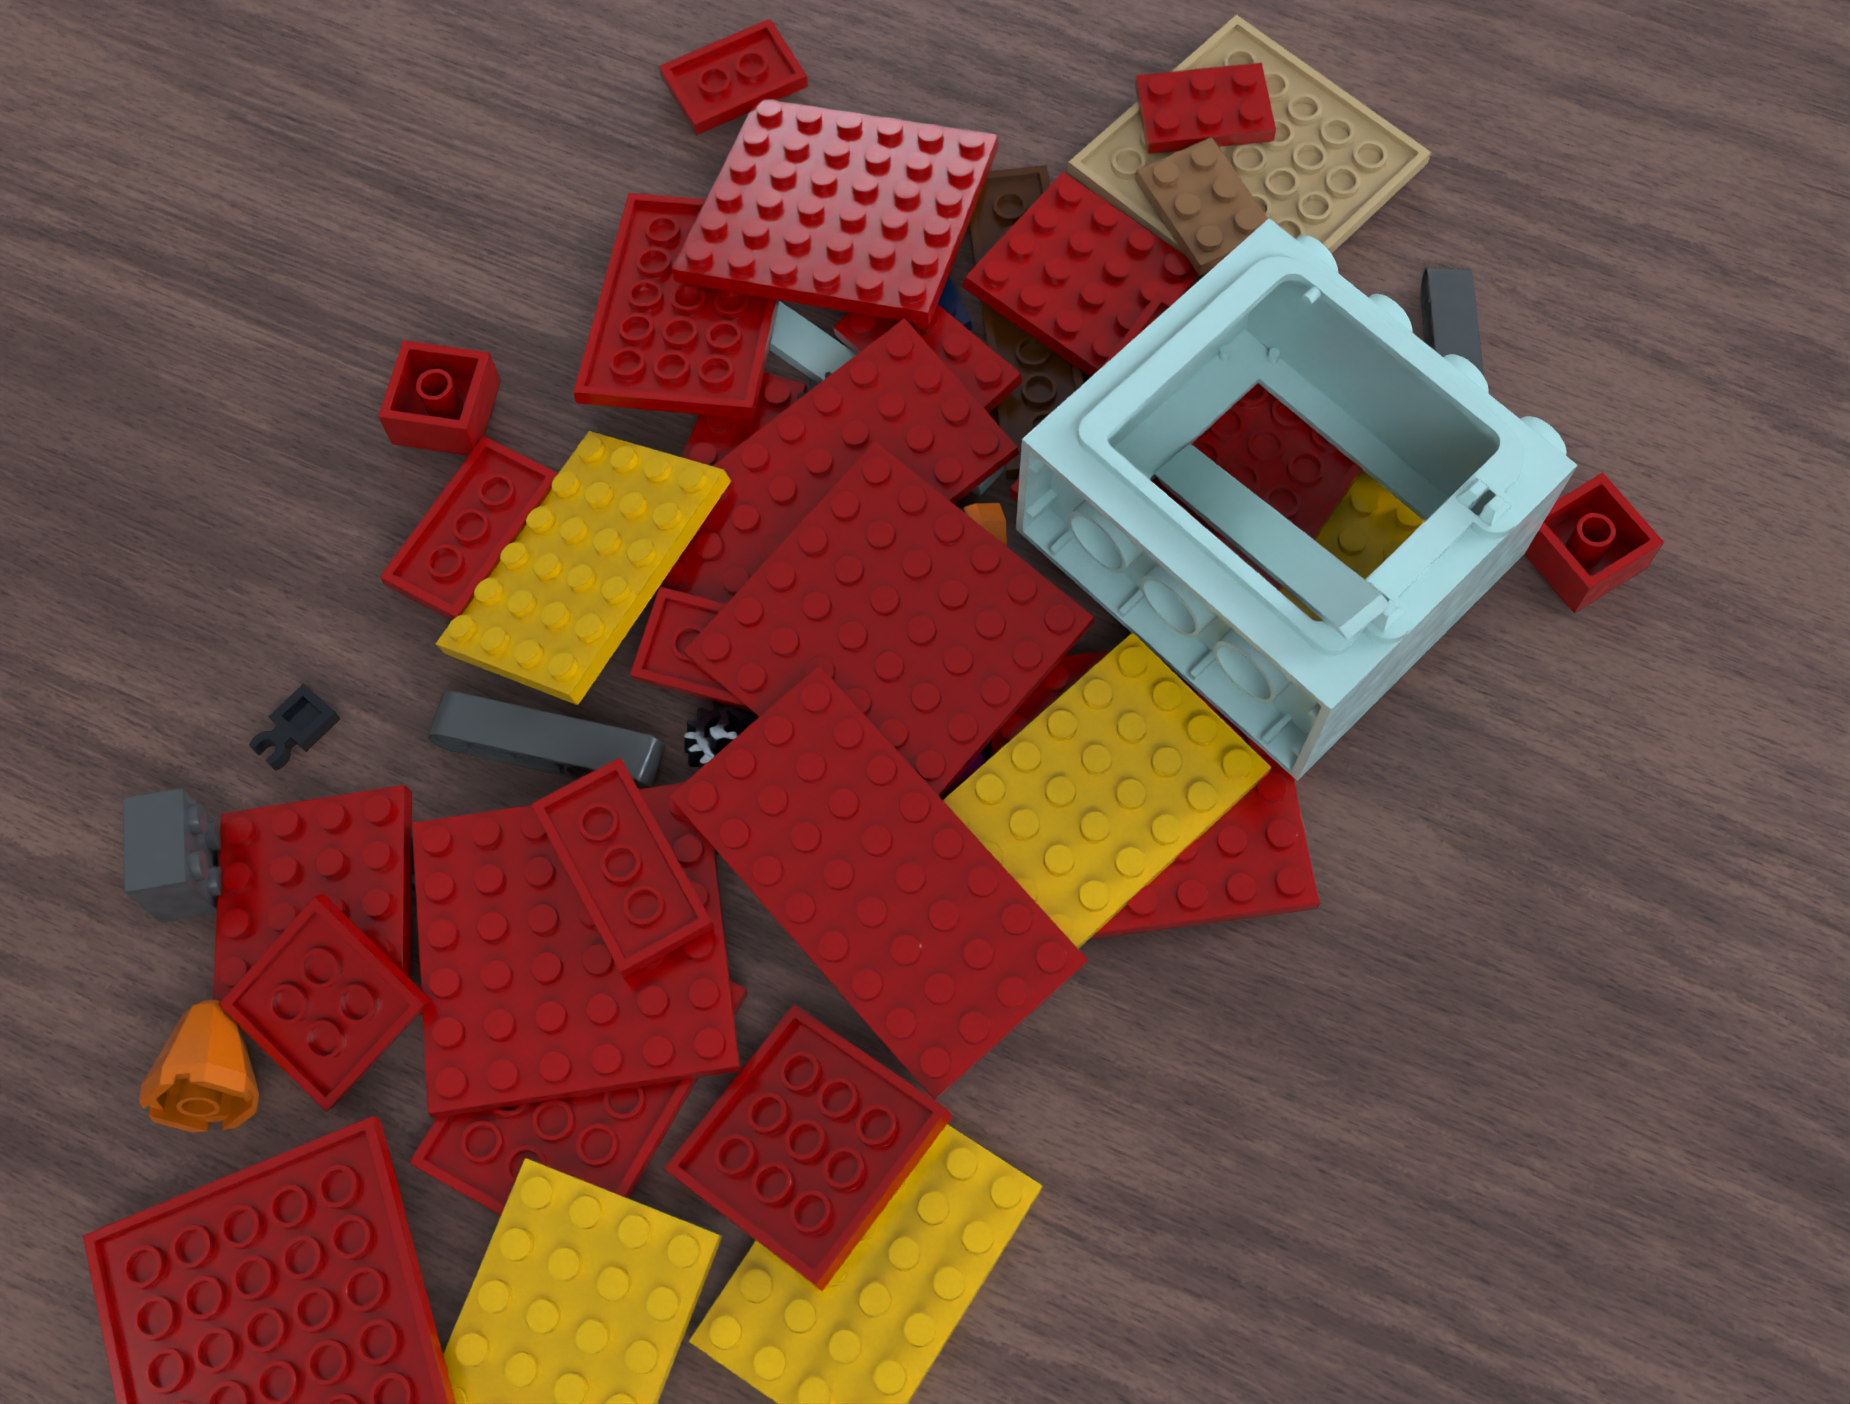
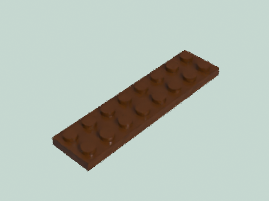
M1047 165L989 171L968 225L974 267L1050 186ZM979 299L986 345L1018 370L1022 377V383L995 407L998 425L1018 446L1019 454L1004 465L1006 479L1018 478L1020 474L1022 438L1084 384L1083 375L1080 369Z

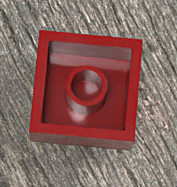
M403 340L378 415L392 445L469 456L481 438L485 436L501 383L490 352Z
M1602 472L1556 500L1524 555L1575 614L1647 569L1664 544V541Z

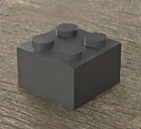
M184 788L123 798L124 892L160 922L217 913V896L223 895L222 869L218 866V850L221 849V824L219 821H215L205 811L201 803L198 804Z

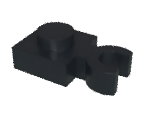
M303 683L268 716L276 727L272 731H263L257 734L251 740L249 746L258 756L268 747L276 746L274 753L265 760L276 771L287 764L290 759L291 749L296 744L307 752L340 720V717Z

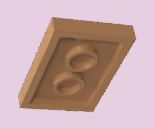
M1212 137L1136 170V183L1199 276L1213 269L1268 219Z

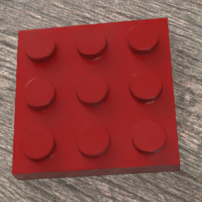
M323 893L315 896L218 1005L327 1112L340 1102L432 1000Z

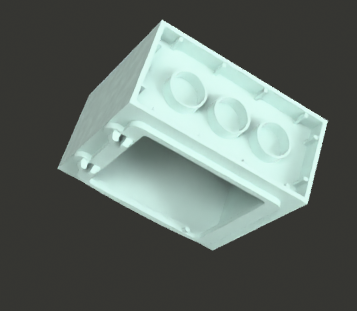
M1269 218L1022 438L1016 530L1131 633L1133 632L1152 652L1298 781L1525 554L1576 469L1577 464L1566 456V446L1562 438L1549 424L1532 416H1525L1519 419L1488 394L1487 382L1474 364L1455 354H1448L1442 357L1412 333V325L1407 314L1395 301L1381 294H1372L1367 297L1338 274V267L1334 257L1320 241L1308 235H1300L1294 238ZM1257 383L1425 521L1366 579L1368 583L1383 594L1390 606L1348 641L1324 620L1314 621L1152 482L1156 477L1154 472L1188 444H1192Z

